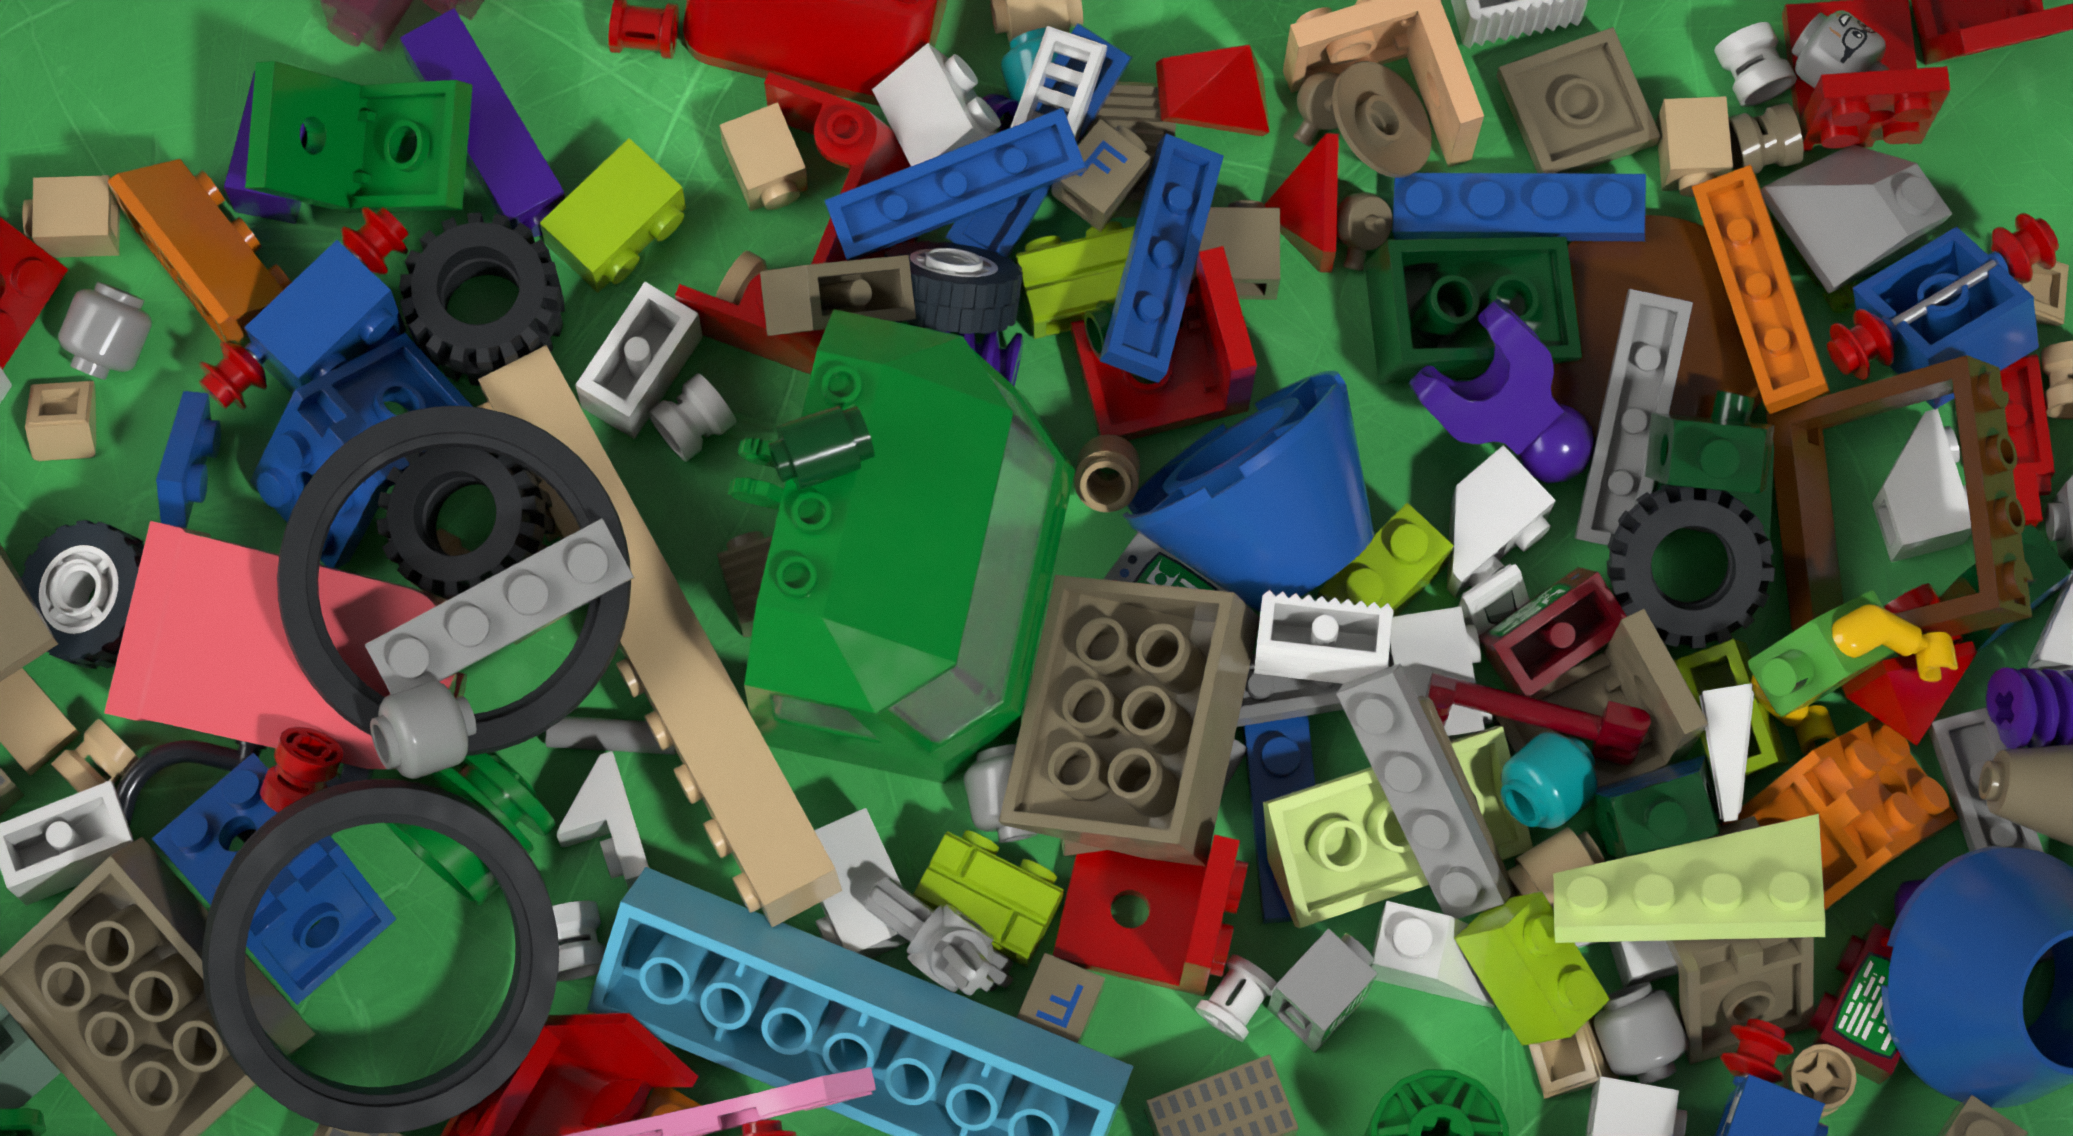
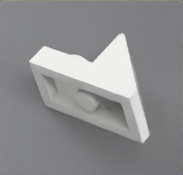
M613 751L600 754L563 819L556 836L561 847H568L611 833L612 838L600 841L611 879L624 875L627 887L630 889L644 868H649Z

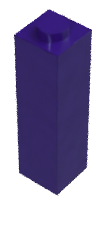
M455 8L399 37L407 62L419 82L458 80L473 85L466 161L497 213L508 217L512 229H515L521 222L532 230L533 237L543 235L540 222L565 199L564 190Z

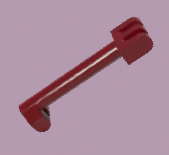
M1434 672L1431 674L1425 696L1433 701L1443 726H1445L1449 712L1454 704L1593 740L1591 753L1594 758L1621 765H1630L1635 761L1645 734L1651 724L1650 715L1645 710L1609 700L1603 715L1600 716Z

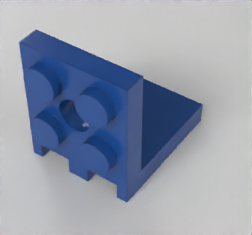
M403 333L296 389L250 482L258 490L261 498L269 506L273 507L288 523L291 512L303 489L315 472L336 450L367 428L397 416L386 408L384 402L398 403L406 408L408 412L439 406H473L408 335ZM405 457L388 464L370 476L344 503L329 529L320 560L326 566L337 569L350 562L379 508L377 504L380 492L387 493L389 487L395 485L394 482L386 479L393 467L404 471L410 463Z
M254 753L248 756L152 838L210 906L224 872L238 852L229 851L232 840L242 831L248 829H256L257 831L267 820L278 813L271 809L261 798L260 789L268 768ZM329 835L310 845L294 857L271 882L254 913L246 947L293 1002L298 1005L392 924L396 917L341 847ZM319 919H321L320 922H319L316 926H314L313 928L310 929V927H311L315 922H317Z

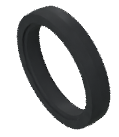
M439 406L413 410L388 418L351 438L322 464L303 489L291 512L279 553L277 586L281 620L289 646L310 684L328 705L361 731L371 735L370 722L372 718L378 717L379 706L385 697L364 683L349 668L336 650L327 631L321 611L318 582L319 567L326 537L339 510L364 481L388 464L421 451L452 447L479 449L512 459L540 476L557 492L575 517L580 530L603 519L631 570L627 540L610 496L586 463L566 444L547 431L526 420L485 408ZM631 580L590 601L583 628L573 649L550 678L517 701L491 711L474 714L477 730L476 734L468 736V753L466 756L495 752L525 742L559 723L580 705L602 678L617 651L629 611Z
M370 779L347 782L307 795L285 807L252 834L236 853L221 878L207 916L202 954L204 990L213 1022L229 1054L241 1070L261 1090L278 1103L309 1120L344 1131L360 1133L411 1131L440 1123L475 1106L499 1088L527 1057L548 1018L555 995L559 972L558 930L551 899L543 878L532 858L516 837L487 811L463 797L422 783L396 779ZM375 823L415 825L436 831L465 846L484 862L500 885L511 912L515 934V963L508 993L498 1015L481 1039L463 1056L440 1071L416 1081L385 1087H363L332 1081L314 1074L297 1064L270 1039L260 1025L250 1002L245 974V950L251 922L259 902L271 882L294 857L310 845L329 835L360 825Z

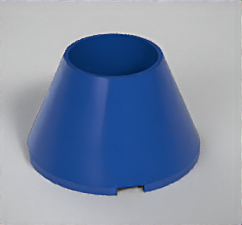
M1325 371L1308 376L1266 396L1255 403L1259 410L1258 412L1229 429L1222 423L1184 449L1137 490L1134 498L1127 505L1132 514L1128 511L1122 514L1129 526L1227 592H1234L1243 602L1258 612H1261L1262 596L1269 590L1275 597L1281 592H1284L1288 598L1295 593L1301 597L1337 574L1359 556L1374 537L1347 385L1337 371Z
M1985 847L1954 858L1932 873L1915 890L1900 912L1887 943V946L1893 947L1888 985H1881L1887 1026L1903 1060L1925 1084L1935 1091L1962 1103L1969 1096L1973 1095L1991 1108L2012 1107L2032 1102L2073 1083V868L2052 855L2026 848ZM2051 947L2055 963V980L2051 997L2043 1013L2026 1029L2023 1017L2025 986L2036 962Z

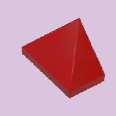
M1250 44L1166 57L1155 62L1161 121L1262 137L1270 132L1264 75Z
M1326 133L1265 203V208H1280V233L1318 272L1332 273L1336 255L1339 134Z
M1972 641L1954 645L1958 669L1952 670L1948 667H1940L1942 678L1936 682L1924 681L1919 677L1915 654H1911L1907 657L1900 656L1882 660L1843 684L1842 688L1846 698L1917 746L1974 659L1977 651Z

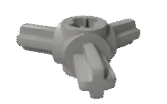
M887 877L879 881L869 893L864 904L866 909L910 942L906 951L909 954L908 960L944 988L952 992H956L959 988L964 994L970 996L978 988L985 992L988 990L994 991L999 985L1007 988L1012 983L1013 977L1009 975L1013 965L1012 960L993 949L992 941L994 937L988 931L949 904L945 906L940 905L934 911L891 878Z

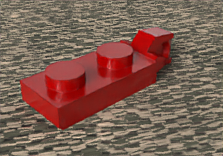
M2037 354L2026 355L2000 371L2002 390L2009 393L2008 404L2005 407L2008 436L2013 441L2017 454V464L2013 470L2016 498L2019 500L2024 511L2025 526L2031 523L2035 528L2038 522H2042L2043 519L2039 496L2050 495L2052 492L2051 479L2055 474Z

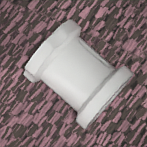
M1232 954L1226 963L1229 969L1228 973L1210 999H1201L1195 1010L1213 1027L1230 1038L1243 1042L1249 1033L1246 1028L1247 1023L1265 997L1272 995L1277 982L1255 964L1245 958Z

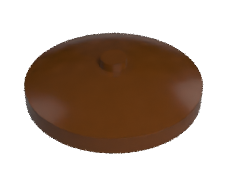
M1646 215L1645 242L1572 241L1568 245L1582 358L1578 361L1553 364L1554 376L1551 384V393L1559 404L1572 407L1585 416L1592 427L1593 446L1596 440L1628 289L1693 302L1669 414L1711 418L1717 390L1754 397L1751 416L1755 413L1763 399L1705 227L1680 218ZM1668 442V444H1667L1666 457H1667V454H1668L1669 442Z

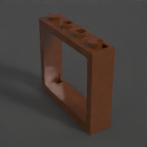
M1966 355L1808 400L1772 414L1766 412L1767 424L1774 425L1773 475L1792 632L1818 616L1844 604L1823 430L1954 393L1980 593L1896 613L1895 615L1918 626L1922 630V635L1931 632H1946L1951 637L2032 617L2028 582L2033 581V577L2024 559L2021 536L2025 528V515L2019 500L2016 498L2013 470L2017 464V454L2014 443L2008 436L2005 414L2009 393L2002 390L1999 367Z

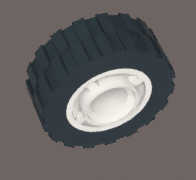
M905 242L898 246H891L889 251H885L884 257L909 255L916 319L904 321L922 328L927 327L937 331H951L963 334H984L997 330L1003 331L1008 326L1015 324L1023 272L1019 264L1013 263L1014 260L998 255V253L990 250L951 242Z
M88 520L76 521V524L72 526L65 524L55 529L56 532L50 537L45 536L37 544L39 547L33 555L28 556L24 564L26 566L24 574L20 578L58 645L47 651L49 655L89 669H97V666L107 669L115 667L142 558L143 541L99 521L97 524ZM95 588L94 596L88 603L90 593Z

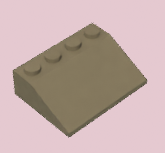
M1055 575L999 822L1004 826L1145 859L1207 866L1260 617L1234 592Z
M143 837L110 855L0 958V1003L117 1136H201L255 1089L257 1085L241 1070L229 1054L217 1032L209 1011L202 971L203 940L209 912ZM245 954L246 984L255 1015L270 1039L288 1057H291L315 1033Z

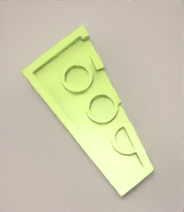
M1819 814L1553 873L1555 943L1825 937Z

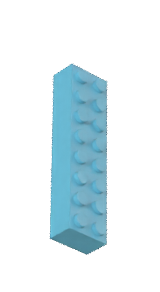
M648 867L644 868L620 902L587 1010L596 1014L630 1013L657 1039L776 1088L825 1075L871 1067L876 1090L872 1091V1095L825 1106L824 1108L892 1136H1107L1134 1067L785 923L771 927L766 916L755 911L750 913L746 907Z

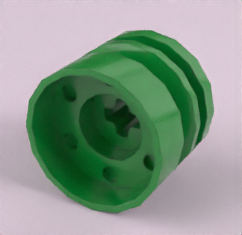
M494 752L465 756L464 760L458 764L461 767L458 772L449 767L431 773L442 789L469 800L501 822L516 837L528 854L534 849L533 845L516 824L520 821L541 836H546L556 825L553 817L540 803L532 786ZM385 823L429 868L475 905L481 907L500 886L492 872L479 857L450 837L415 825Z
M1425 1069L1400 1079L1381 1098L1364 1136H1429L1434 1127H1440L1445 1130L1444 1136H1509V1125L1499 1101L1480 1081L1455 1070Z

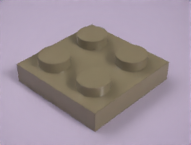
M1614 27L1498 68L1496 77L1537 173H1579L1656 146L1659 142L1661 135Z

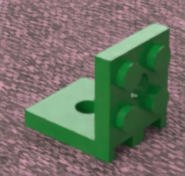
M277 61L256 62L245 188L346 213H362L361 209L363 207H367L373 212H378L382 207L389 212L462 210L473 85L458 80L360 85ZM302 123L304 124L307 131V143L305 149L303 148L300 140V129ZM416 134L417 148L413 157L407 161L405 155L408 139Z

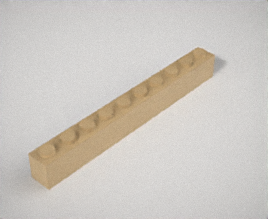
M547 345L478 379L487 401L477 406L478 408L503 412L526 420L547 431L566 444L586 463L610 496L624 530L631 572L634 576L631 580L630 605L625 629L619 643L625 659L617 662L616 666L633 698L645 693L654 711L644 717L661 750L663 751L673 746L683 765L673 770L689 802L693 804L702 799L712 819L704 822L703 826L720 858H723L732 853L742 872L733 877L732 880L748 911L752 913L761 908L771 927H774L841 892L842 888L832 861ZM542 479L539 486L549 493L552 507L546 509V515L554 520V534L544 535L549 542L558 537L562 540L579 531L580 528L566 503Z

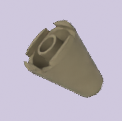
M2073 745L2000 750L1993 761L1985 762L1979 778V795L1981 799L1987 800L1990 813L2073 847Z

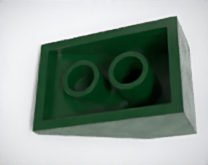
M1567 237L1387 240L1365 263L1379 384L1409 383L1425 366H1433L1452 380L1480 376L1485 373L1494 359L1495 342L1487 329L1479 322L1478 316L1496 299H1500L1531 327L1551 353L1553 364L1578 361L1582 358Z

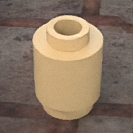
M990 0L996 34L1006 32L1009 43L1015 37L1038 28L1049 26L1069 33L1070 28L1075 27L1077 23L1083 25L1081 0Z
M1100 435L1091 439L1083 446L1077 460L1074 485L1078 497L1086 506L1099 512H1114L1124 508L1132 501L1138 489L1140 458L1134 446L1126 439L1116 435ZM1099 468H1112L1117 472L1107 474L1102 472Z
M1566 827L1515 858L1516 866L1508 870L1507 873L1517 896L1542 891L1552 908H1554L1553 873L1605 862V859L1594 840L1586 831L1576 836L1569 827Z

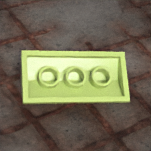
M1497 725L1485 729V731L1450 741L1501 859L1504 860L1532 849L1528 826L1520 823L1510 814L1501 798V772L1505 762L1511 758L1503 727ZM1372 767L1263 802L1268 862L1295 927L1302 928L1429 885Z

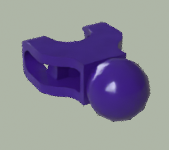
M1500 299L1494 300L1478 316L1479 322L1487 329L1495 342L1494 359L1485 373L1471 381H1454L1440 373L1433 366H1425L1409 381V386L1420 402L1454 438L1460 442L1471 444H1484L1493 441L1504 443L1516 453L1517 460L1538 480L1546 483L1567 482L1581 474L1592 459L1594 440L1592 427L1583 414L1572 407L1559 404L1551 393V384L1554 376L1551 353L1531 327Z

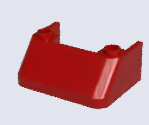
M687 0L683 33L689 53L701 63L765 79L768 73L771 72L835 96L880 106L872 89L927 43L935 48L948 0Z
M768 73L764 82L767 106L778 102L788 126L814 135L816 147L824 158L850 169L840 194L911 167L893 130L865 107L780 75ZM831 217L811 264L848 261ZM919 236L914 237V238L909 239V240H906V241L901 242V243H905V242H912V243H914V242H917ZM889 247L857 260L882 258L885 251H889ZM760 274L756 275L749 282L739 305L679 284L675 293V299L699 313L703 336L811 375L816 352L825 330L767 336Z
M630 1013L548 1015L537 1041L515 1072L481 1102L450 1118L440 1136H563L637 1120L644 1112L647 1104L646 1098L652 1088L693 1087L699 1076Z

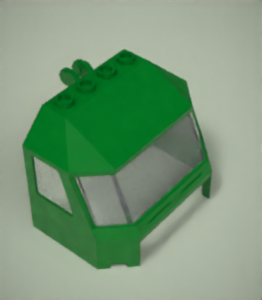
M834 309L816 352L801 418L839 405L842 410L857 406L867 426L875 457L860 462L861 469L800 491L797 489L793 479L785 481L784 489L770 482L749 477H736L734 480H731L728 494L734 499L748 504L751 503L779 510L756 603L744 683L749 712L769 747L946 783L965 771L968 765L976 761L977 753L990 748L1004 746L1019 735L1022 710L1070 495H1074L1075 469L1028 399L976 353L963 336ZM746 437L740 441L737 455H740L750 463L775 468L768 444L774 441Z

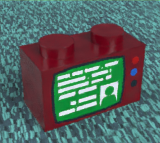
M1577 567L1478 636L1479 644L1507 690L1530 697L1607 644L1612 639L1620 621L1626 618L1627 615L1599 572Z
M1875 923L1863 935V938L1854 934L1849 938L1835 967L1836 970L1845 974L1835 996L1826 991L1823 993L1807 1026L1817 1031L1810 1047L1828 1044L1840 1048L1850 1057L1857 1074L1880 1085L1892 1075L1901 1055L1890 1035L1882 1002L1881 985H1888L1889 966L1893 947L1887 946L1891 930Z

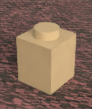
M1727 97L1664 99L1656 119V126L1661 135L1658 142L1662 191L1679 190L1682 196L1695 197L1692 186L1727 174L1733 168Z
M778 102L719 125L723 149L750 212L764 206L767 210L785 207L798 199L800 192L808 189L806 167Z
M110 176L33 178V199L24 200L22 208L25 236L32 237L36 245L53 258L119 256L120 205L107 182Z

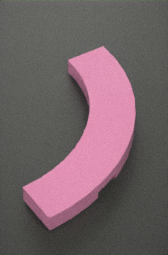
M868 1067L825 1075L690 1109L563 1136H702L741 1127L749 1122L771 1120L772 1117L792 1112L808 1111L872 1095V1091L876 1090L872 1069Z

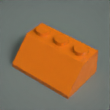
M176 159L117 173L107 180L131 227L220 341L239 344L245 349V346L252 342L244 327L292 282L277 264L268 270L255 255V252L262 248V246L240 217L230 223L222 213L218 205L223 203L225 199L210 177L203 170L193 176L182 160Z

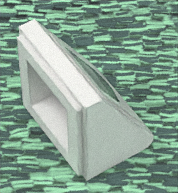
M1510 563L1463 593L1458 607L1462 606L1465 625L1474 624L1478 636L1530 601L1520 569L1516 564L1511 565Z

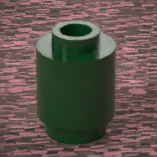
M839 405L779 425L776 427L779 440L768 444L773 464L781 482L793 479L799 491L861 469L860 462L875 457L867 426L857 406L842 410Z

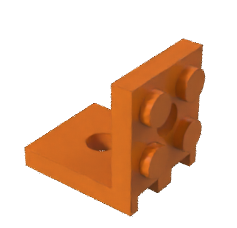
M1877 718L1812 750L1742 806L1741 813L1738 816V821L1755 816L1759 826L1762 827L1819 814L1825 911L1885 864L1939 834L1959 819L1950 807L1948 795L1943 787L1936 780L1928 777L1911 755L1910 746L1906 738ZM1735 821L1723 822L1722 825H1726Z

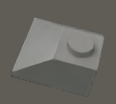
M1857 145L1839 150L1761 189L1765 203L1828 293L1918 250L1952 215L1950 209L1917 163Z

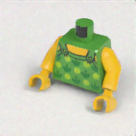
M1874 590L1868 591L1818 616L1748 660L1749 668L1753 673L1751 683L1755 697L1781 723L1788 727L1793 726L1801 752L1804 755L1816 749L1815 740L1820 738L1833 740L1838 737L1827 708L1821 705H1809L1894 653L1906 657L1913 653L1916 657L1919 677L1929 682L1941 680L1940 667L1957 670L1958 664L1954 644L1949 634L1946 632H1931L1922 635V630L1918 626L1886 610Z

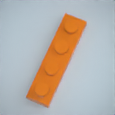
M1748 165L1692 186L1769 414L1830 393L1752 166Z

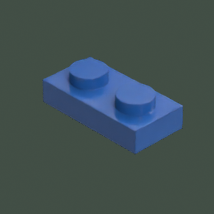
M183 391L156 478L161 523L187 528L194 502H204L208 485L206 461L207 458L217 457L221 441L220 421L211 420L209 393Z

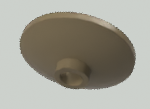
M1361 61L1343 70L1334 84L1332 103L1338 128L1350 149L1368 167L1385 176L1402 178L1421 169L1430 155L1432 137L1427 114L1413 89L1397 73L1379 63Z

